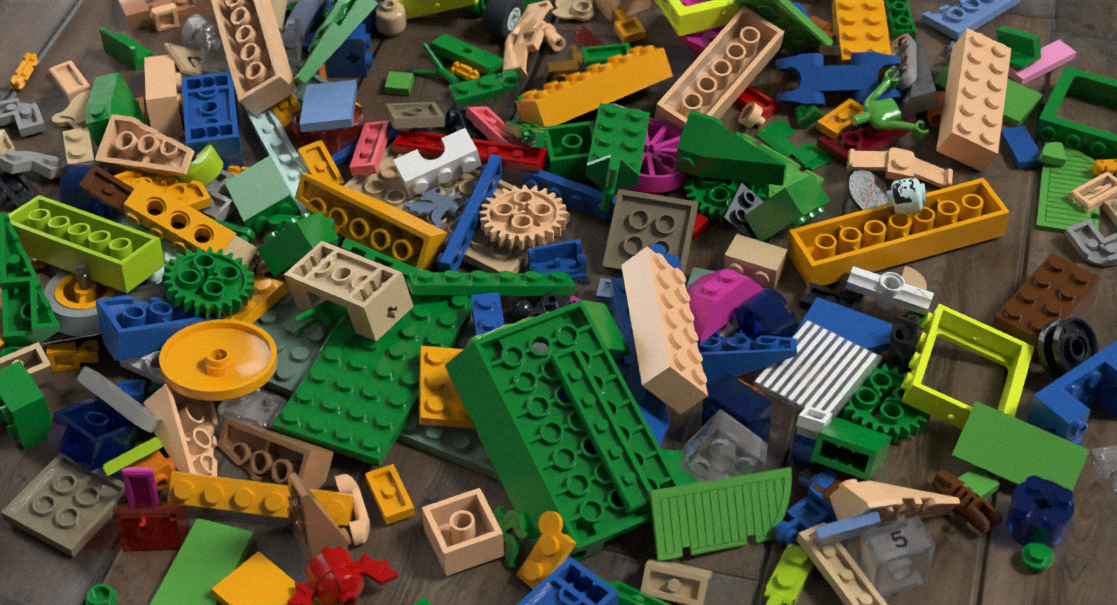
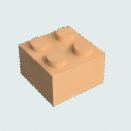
M480 488L422 507L424 531L446 576L504 556L503 533Z

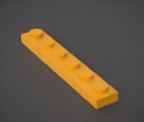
M173 471L171 472L168 503L288 518L287 507H290L288 497L291 495L287 485ZM309 488L331 514L337 525L348 526V522H351L354 494Z

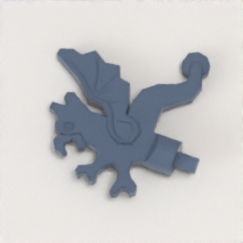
M434 187L432 190L420 193L422 196L420 197L421 202L404 203L405 207L411 210V214H418L420 217L431 214L432 222L439 229L443 227L441 218L446 213L454 217L462 216L463 214L462 208L453 203L454 201L462 200V195L458 191L456 195L450 197L452 189H448V187L445 188V195H440V192L436 193V191H439V188Z

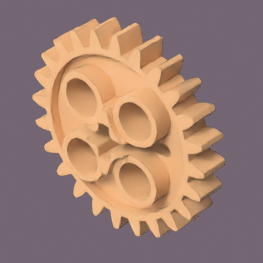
M523 185L520 190L516 186L512 187V191L503 188L502 194L494 192L493 199L486 198V204L481 205V230H484L485 237L490 236L491 242L499 240L500 247L506 243L509 244V249L519 245L520 250H523L525 245H529L530 248L535 247L537 243L543 246L545 245V240L553 243L554 236L560 237L561 230L566 229V205L562 204V198H556V193L547 195L546 188L541 191H537V186L529 190L526 185Z

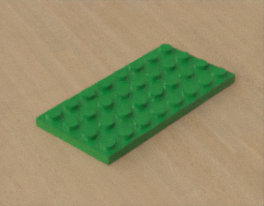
M404 278L414 307L377 341L357 334L348 313L272 424L274 432L380 467L419 404L420 347L453 348L472 318L471 295H412L407 284V278Z

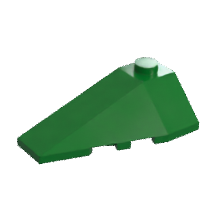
M693 110L690 111L677 147L675 169L699 177L784 185L787 168L786 161L762 146L755 147L743 139L744 135L738 131L734 134L722 126L723 122L719 119Z

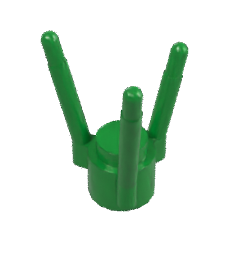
M329 300L294 317V321L298 322L318 312L317 316H313L292 332L293 336L298 335L319 320L325 325L335 324L323 343L319 354H321L347 314L346 307Z

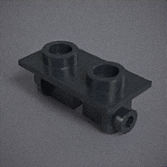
M454 100L451 109L445 115V123L448 125L450 133L452 134L465 128L471 139L479 140L476 130L473 128V123L465 117L467 109L459 108L457 100Z
M896 315L893 316L887 358L888 370L892 371L895 367H898V373L901 375L905 372L911 373L912 369L908 368V365L915 353L918 330L922 324L919 321V316L908 315L907 319Z

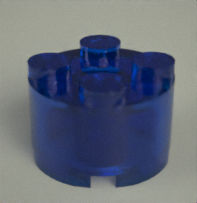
M66 164L64 169H68L67 175L61 176L60 179L61 203L97 216H102L105 211H110L111 208L79 189V183L94 164ZM95 164L101 169L111 174L110 169H104V167L101 164Z
M772 288L760 290L733 309L739 325L736 329L737 333H745V337L756 340L763 335L792 338L799 325L794 311L789 314L785 308V305L788 304L786 299Z
M1036 475L1029 476L1026 481L1015 488L1011 497L1006 517V526L1012 532L1011 536L1024 547L1030 543H1042L1048 547L1055 545L1054 548L1060 546L1068 535L1075 511L1073 492L1053 481L1042 479Z

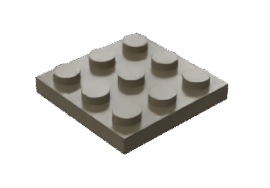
M618 189L602 265L603 269L622 272L621 265L647 246L650 248L652 245L659 244L666 248V254L677 255L680 258L681 269L685 275L699 206L698 202Z
M61 451L1 511L3 520L74 557L127 501L124 482L110 475L106 476L103 471Z

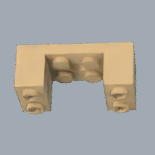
M321 241L284 274L297 308L307 311L326 300L337 303L347 308L355 332L374 341L380 339L414 307L402 272L324 241Z

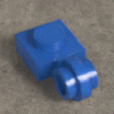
M806 496L786 511L785 520L787 523L781 521L773 531L775 541L781 546H787L789 542L794 544L799 534L798 530L802 532L820 523H827L829 513Z

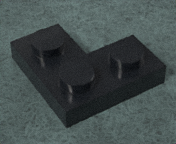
M845 273L836 290L809 282L799 300V308L809 311L818 297L858 312L866 295L846 289L850 274Z

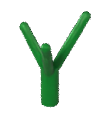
M425 42L422 43L423 48L437 69L414 70L413 74L440 76L450 85L458 83L459 78L443 67L437 53L432 52Z

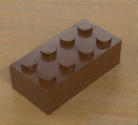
M1051 253L996 313L992 328L1034 346L1031 361L1039 365L1038 338L1042 328L1048 322L1054 320L1080 318L1095 301L1101 277Z

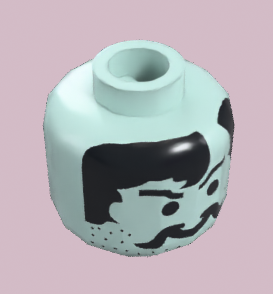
M917 178L895 180L891 185L892 190L886 191L888 207L894 206V211L898 215L919 213L922 211L923 205H927L924 183L920 184Z

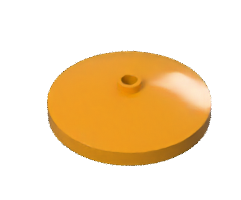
M231 319L208 320L187 326L176 332L165 342L159 355L162 378L166 384H169L171 389L186 397L206 401L234 399L252 393L270 380L275 373L278 363L276 344L265 330L248 322Z

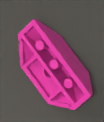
M727 269L702 275L686 287L690 297V311L694 316V330L698 336L697 343L701 344L763 295L764 288L750 277Z

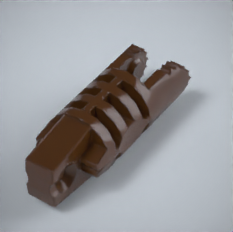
M945 469L936 473L932 483L933 488L939 494L959 498L960 504L954 510L980 533L983 534L989 531L990 525L995 527L1003 522L1002 515L981 498L979 494L973 492V489L967 486L964 481L959 480Z

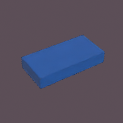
M1026 126L1001 129L1000 138L1017 169L1042 166L1043 162L1039 161L1040 151Z

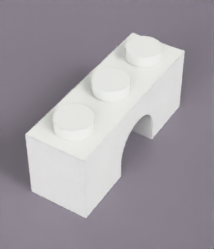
M465 128L441 138L445 151L437 159L426 160L421 157L416 149L393 160L398 175L410 197L425 192L441 183H446L461 174L471 172L482 165L477 148Z

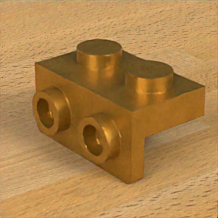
M576 45L570 46L567 53L568 60L547 63L545 68L546 80L558 81L559 83L566 80V75L580 70V66H582V53L577 51Z

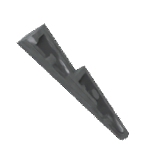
M920 37L915 40L917 79L908 88L901 90V98L897 101L901 120L904 121L911 119L916 122L915 113L940 106Z

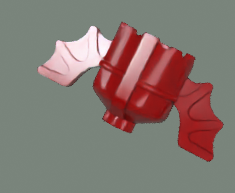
M327 546L321 549L318 556H313L310 559L309 565L305 566L308 581L305 583H294L295 595L287 601V605H312L315 596L323 605H356L357 598L363 592L364 580L362 577H368L378 585H384L398 579V572L389 567L387 559L376 561L371 559L367 553H364L359 560L353 561L347 549L342 547L330 549Z

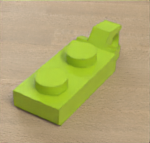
M788 543L765 588L764 598L768 600L766 605L796 604L815 566L801 546Z

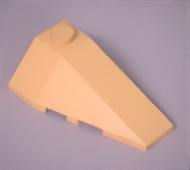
M112 114L95 161L107 172H114L116 174L137 169L144 171V175L156 176L157 174L179 176L187 174L194 151L171 137L159 133L156 129L143 124L134 117Z
M169 384L163 385L144 402L145 408L160 418L159 423L154 429L155 435L179 472L217 476V460L214 458L217 438L214 437V427L218 425V417L213 401L189 398L171 389Z
M856 479L840 483L839 488L829 496L837 521L877 511L881 520L880 525L946 515L960 504L957 497L874 481L857 483Z

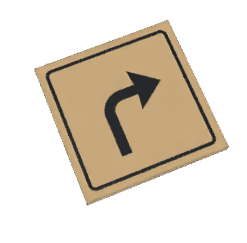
M168 43L164 44L165 49L184 75L198 76L221 73L207 52Z

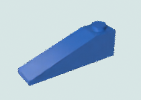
M117 296L96 300L103 344L115 361L141 357L163 347L172 335L187 326L208 320L225 319V315L222 312L220 318H217L214 313H210L209 318L206 319L204 313L201 312L197 317H194L193 310L183 313V305L174 307V303L162 302L160 297H150V302L133 301V296Z
M716 331L701 344L697 343L703 358L701 364L707 378L706 386H711L797 356V338L763 335L754 340L745 337V333H735L734 337L720 336V331Z

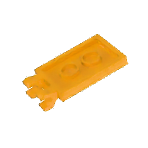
M259 551L211 588L212 596L222 605H287V601L293 598L296 591L295 581ZM315 598L312 601V605H322Z

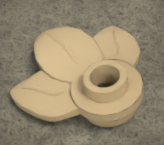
M555 0L557 9L552 11V14L561 19L574 18L582 22L587 21L594 16L593 0Z

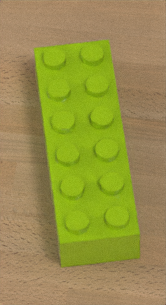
M40 195L8 214L27 256L75 274V264L77 262H85L89 279L125 293L133 290L165 266L159 237Z

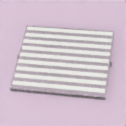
M806 320L791 337L797 338V356L766 366L753 381V386L801 411L806 406L832 413V421L881 362L882 356Z

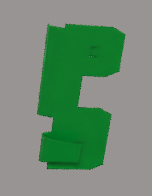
M776 121L760 128V131L755 134L757 138L773 150L787 158L791 155L795 156V160L805 168L809 167L811 170L829 163L832 159L813 143H805L798 147L793 145L786 138L794 135L796 130L784 121Z

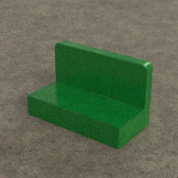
M1001 26L996 29L997 42L1011 48L1010 67L1023 69L1041 59L1040 36L1007 26Z
M104 27L99 30L104 52L135 71L145 66L144 58L154 57L153 51L123 33L116 35Z

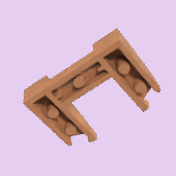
M117 0L129 31L154 25L151 8L174 3L178 18L213 10L211 0H156L146 4L145 0Z

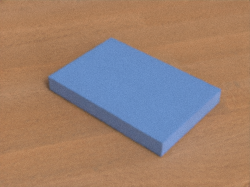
M356 80L306 85L299 123L301 132L352 127L357 94Z

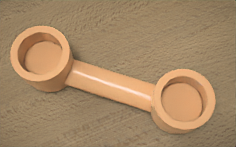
M348 474L334 476L337 492L354 494L353 510L356 520L348 522L353 545L365 544L369 535L370 520L360 488L356 481Z

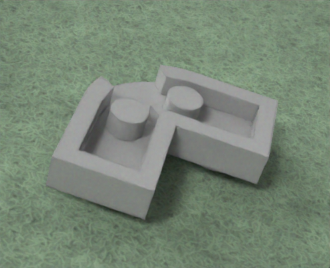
M19 98L0 102V126L16 122L21 137L46 131L36 103L32 105L20 103Z
M8 150L6 153L0 154V169L11 174L32 170L52 179L66 176L69 172L68 165L59 161L60 159L56 156L32 151Z
M222 169L219 176L205 187L211 197L212 206L203 208L199 212L209 218L224 221L237 207L232 199L224 196L229 192L225 181L234 177V174Z
M1090 219L1066 228L1065 236L1084 260L1097 266H1113L1117 264V233L1104 238Z

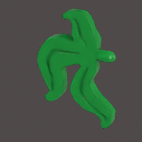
M497 507L493 515L503 533V541L506 543L505 564L508 568L514 569L516 568L515 558L520 547L518 538L528 539L531 537V533L527 532L526 519L522 512L509 510L504 516L503 511L505 507ZM514 529L517 537L513 534H509L510 531Z

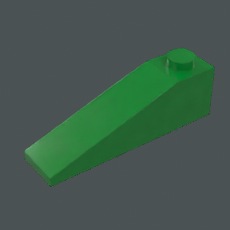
M120 72L96 77L86 106V125L96 146L101 144L112 114L134 117L146 125V118Z

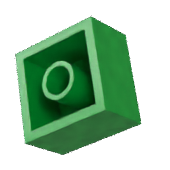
M593 121L545 126L544 128L547 129V140L544 141L545 148L543 149H547L545 161L548 172L572 181L590 180L585 173L595 129Z
M309 211L298 218L294 217L284 223V228L280 231L276 230L264 237L265 243L258 247L257 251L275 277L292 268L321 241L332 244L339 238L322 211L313 215Z
M19 360L0 369V423H7L8 426L5 428L12 442L18 440L22 448L26 450L57 434L45 396Z

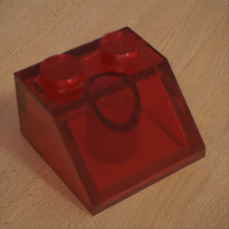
M185 502L123 503L113 509L112 515L123 552L180 550L187 537L189 518Z

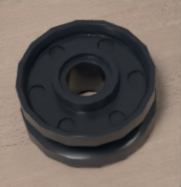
M1076 317L1048 322L1042 328L1038 338L1040 363L1045 372L1054 379L1062 377L1099 352L1097 337L1092 327L1084 319Z

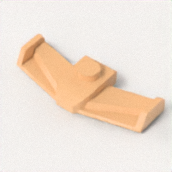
M549 0L529 4L510 34L507 35L504 43L505 51L502 72L515 70L518 79L527 77V55L539 50L545 34L541 27L538 26L547 12H551L553 9Z
M892 147L890 151H855V149L848 151L846 170L848 173L851 170L886 171L885 178L900 180L916 177L940 188H947L952 185V169L948 168L945 170L915 158L914 153L909 150Z

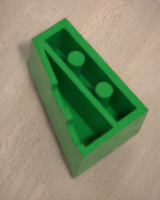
M811 175L785 187L745 214L744 217L759 241L764 242L789 226H792L794 229L800 224L818 216L825 211L823 206L830 202L814 175Z

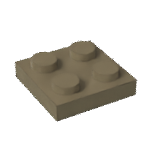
M436 102L385 104V114L393 128L398 131L408 132L412 128L433 131L437 130V127H445V116Z

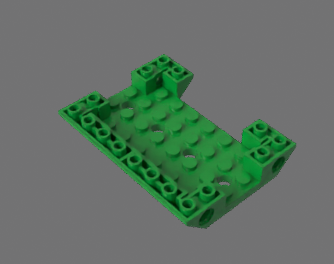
M586 300L577 301L475 340L445 365V369L514 510L522 512L525 516L527 532L531 533V537L528 539L532 547L534 548L542 535L538 526L540 516L547 511L557 512L563 521L561 532L571 537L577 543L568 558L572 557L576 561L602 551L605 541L652 522L651 506L628 514L625 507H617L611 502V498L614 495H618L598 454H589L585 451L584 445L591 443L571 402L564 403L558 398V394L565 392L549 361L550 354L577 344L653 490L701 482L685 451L661 450L614 362L616 359L629 355L631 351L606 305ZM542 342L547 345L548 350L538 353L532 348V345Z

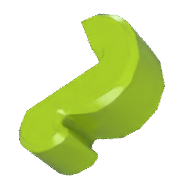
M207 145L196 155L195 160L191 161L186 175L173 177H177L179 182L190 183L191 180L199 181L206 187L221 173L223 161L212 145Z

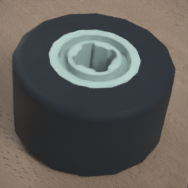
M489 0L483 17L485 31L506 39L524 12L522 0Z

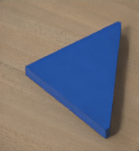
M817 297L794 334L795 336L807 321L812 322L797 339V346L815 325L820 327L778 376L783 375V372L789 370L823 329L828 330L827 333L797 366L798 371L831 333L836 334L835 337L807 369L815 367L839 337L844 338V340L825 362L831 361L847 341L852 342V344L837 362L843 361L855 345L860 346V348L852 358L858 357V354L864 349L868 350V352L873 351V353L889 350L892 324ZM784 361L778 362L775 365L774 372Z

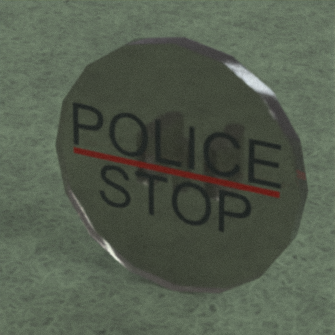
M858 170L848 177L846 184L848 196L860 211L888 203L886 191L889 190L884 182L875 174L865 170Z

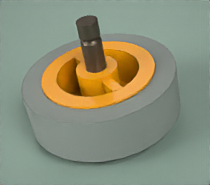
M77 262L75 264L76 274L67 270L60 272L48 282L44 289V294L51 304L56 319L59 321V332L71 336L101 334L96 300L117 296H131L130 291L125 293L89 279L86 263Z

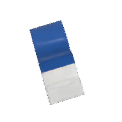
M806 406L799 414L796 425L798 426L795 436L796 441L791 455L793 461L816 467L818 463L811 461L819 431L831 422L832 413Z

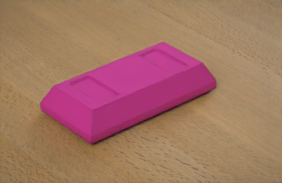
M127 467L122 469L130 515L161 516L153 469L151 467Z

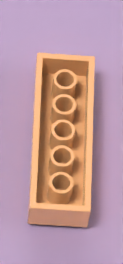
M211 0L238 101L256 116L295 93L297 89L271 1Z
M743 6L657 103L654 119L668 122L682 131L691 110L720 119L779 51L784 31Z
M968 28L952 47L936 151L981 172L998 154L1011 48Z
M647 246L621 265L642 386L679 414H682L708 396L706 388L707 378L701 364L703 358L697 345L698 336L694 330V316L690 311V297L685 287V275L679 268L674 269L669 265L662 254H656Z

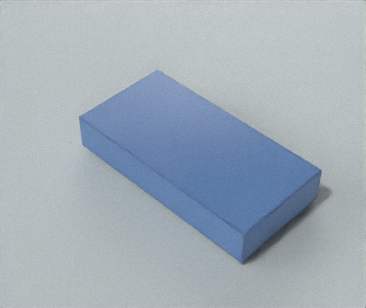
M871 511L819 526L815 532L817 546L819 548L878 531L881 520L877 511Z

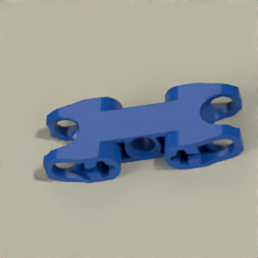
M858 52L851 54V65L824 66L823 54L819 53L800 54L789 58L777 59L775 61V69L792 71L797 76L799 83L796 90L777 94L776 102L796 106L802 104L806 106L825 105V94L852 93V100L863 105L866 98L880 85L878 80L879 70L898 65L900 63V56L878 52ZM886 89L876 101L892 98L893 100L900 99L901 90Z

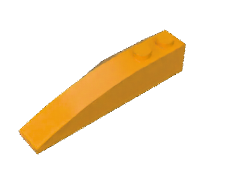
M307 173L301 174L295 198L313 214L322 211L325 217L334 219L336 226L334 232L336 234L340 233L347 239L422 270L430 271L438 261L448 232L355 190Z

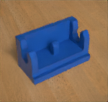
M580 239L527 248L528 271L539 273L562 271L569 273L573 281L587 278L586 256L582 254Z

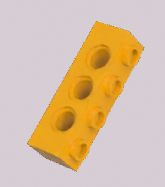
M144 179L140 180L124 203V215H126L130 222L135 225L142 224L149 228V231L154 236L160 239H168L173 242V245L178 250L186 253V249L196 253L197 247H200L203 252H207L208 247H211L215 253L219 249H223L224 252L236 235L232 230ZM151 209H158L162 213L154 216L148 212ZM180 222L185 227L183 229H175L172 225ZM199 236H205L209 241L199 243L195 239Z

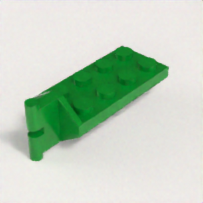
M600 103L585 175L604 191L600 208L603 212L611 211L614 193L618 192V189L624 190L638 185L650 117L649 112H644L640 109L618 107L614 104Z

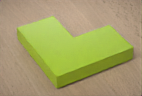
M154 437L103 464L102 469L106 476H109L163 446L160 440Z

